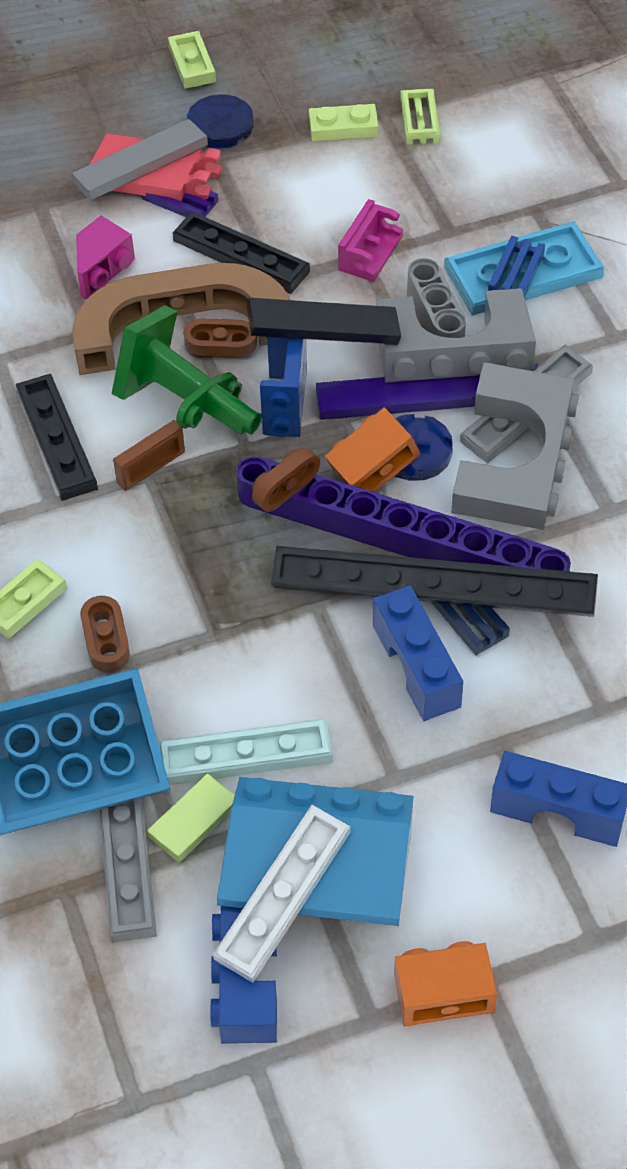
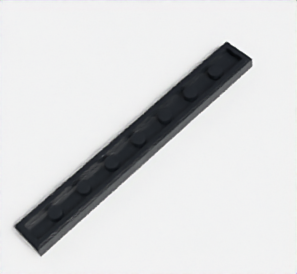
M276 546L271 585L274 588L378 597L411 585L419 601L594 617L598 574Z

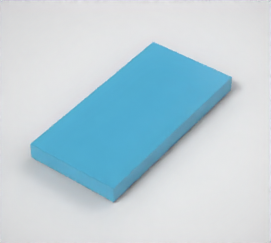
M575 221L518 237V243L523 244L525 239L531 240V246L537 247L538 243L545 244L544 256L526 293L525 300L603 278L604 267ZM509 240L450 256L444 260V268L472 316L485 312V291H488L489 282ZM514 253L499 287L503 288L518 253ZM526 256L512 289H518L531 261V256Z

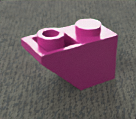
M102 215L76 235L77 274L81 296L88 299L119 272L127 269L135 260L132 234Z

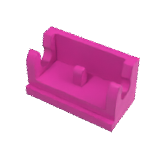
M368 199L338 244V270L374 282L403 237V228L395 224H389L384 218L397 221L400 214L393 209L375 204V201Z

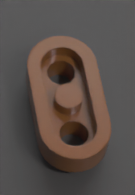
M195 319L189 322L183 331L186 349L190 353L199 356L243 357L251 354L257 347V336H251L249 322L245 320Z
M305 447L290 451L282 462L269 472L259 475L252 486L253 502L266 512L274 511L311 482L319 470L320 458Z
M103 595L92 597L83 604L80 611L91 664L98 670L106 672L115 671L123 667L130 656L121 607L112 597ZM101 619L108 620L107 622L97 623ZM107 652H114V653H115V654L109 655V656H105V655H104V654L107 653Z

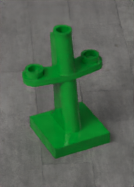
M165 305L124 327L112 395L125 400L153 382H156L184 399L176 416L177 424L184 429L188 427L196 428L204 412L239 434L244 432L253 434L258 429L262 415L238 399L242 384L238 382L235 375L227 372L210 378L170 348L177 310Z

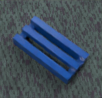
M511 235L489 282L488 291L512 289L526 256H531V261L518 287L522 288L525 298L544 256L545 244L538 243L537 247L531 246V240L525 239L522 244L518 243V237ZM514 253H518L503 288L499 287Z

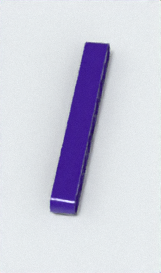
M255 456L247 457L240 461L236 468L238 497L242 504L266 512L253 502L252 486L259 475L269 472L279 463ZM315 475L311 482L274 511L266 512L411 558L570 571L571 566L569 556L557 548L320 475Z

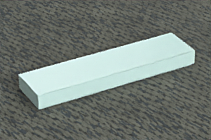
M326 719L158 741L169 785L200 781L207 773L213 778H222L333 762Z

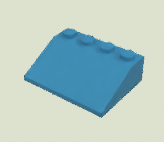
M138 668L0 703V836L170 791V785Z
M239 777L232 804L217 905L235 908L245 907L311 805H314L349 825L351 833L298 915L399 926L411 838L414 796L394 792L384 793L356 790L349 787L338 788L310 785L308 783Z

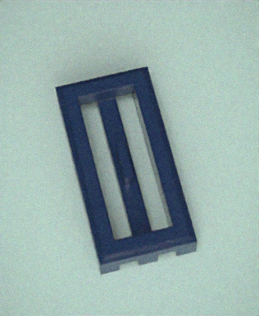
M431 602L475 655L509 637L510 628L491 607H471L469 605L456 604L467 621L474 625L485 638L481 641L450 604Z

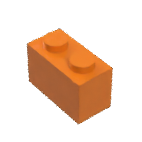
M384 407L378 413L366 418L361 426L346 439L338 441L324 457L343 483L376 492L420 456L421 453L412 436Z
M461 941L451 944L447 949L428 951L424 948H415L406 951L401 956H395L394 978L404 1027L495 1013L497 991L486 943L473 944L469 941Z

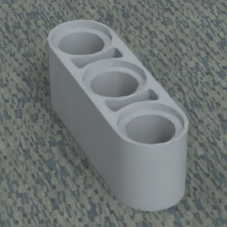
M419 258L412 261L408 267L407 297L413 296L416 316L421 327L441 337H465V315L438 263L428 258Z

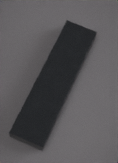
M193 211L172 232L174 242L221 263H235L258 269L275 279L290 294L310 272V263Z
M249 298L247 304L251 336L398 345L401 338L396 307Z
M51 373L17 383L18 396L61 501L98 490L96 478Z

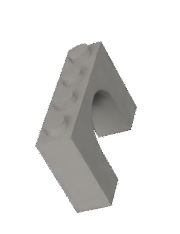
M522 288L485 291L484 321L486 327L474 335L461 338L437 336L422 328L417 320L413 296L376 299V306L396 307L401 331L398 345L379 344L385 382L481 375L483 362L534 371L536 340Z
M483 362L476 392L474 414L521 422L536 434L543 449L529 463L514 468H502L460 460L452 495V513L544 530L546 517L555 516L559 494L552 492L554 482L561 483L566 460L559 459L560 450L569 449L573 427L566 426L567 417L575 418L579 400L578 394H572L574 378Z

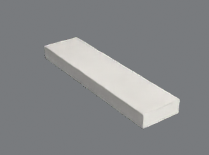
M311 805L213 953L214 960L254 983L351 833V827Z

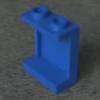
M267 337L269 378L283 380H262L260 382L262 433L267 436L300 437L307 374L306 339Z

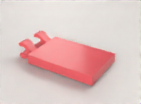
M106 133L90 164L144 139ZM201 148L112 191L146 196L145 193L173 198L178 201H182L184 193H188L206 200L209 198L212 187L204 185L207 184L210 177H219L223 169L222 165L213 164L218 162L221 151L210 148L203 153Z

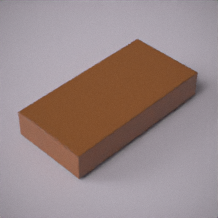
M172 420L115 457L113 463L117 484L124 491L128 490L185 453L183 428L175 420Z

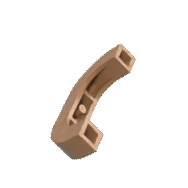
M211 263L140 274L116 280L93 293L83 303L75 317L72 333L79 375L115 370L112 347L117 335L124 327L165 305L177 310V316L216 309H228L248 317L247 304L249 298L290 300L284 288L268 274L258 269L235 263ZM258 336L260 346L267 345V337Z

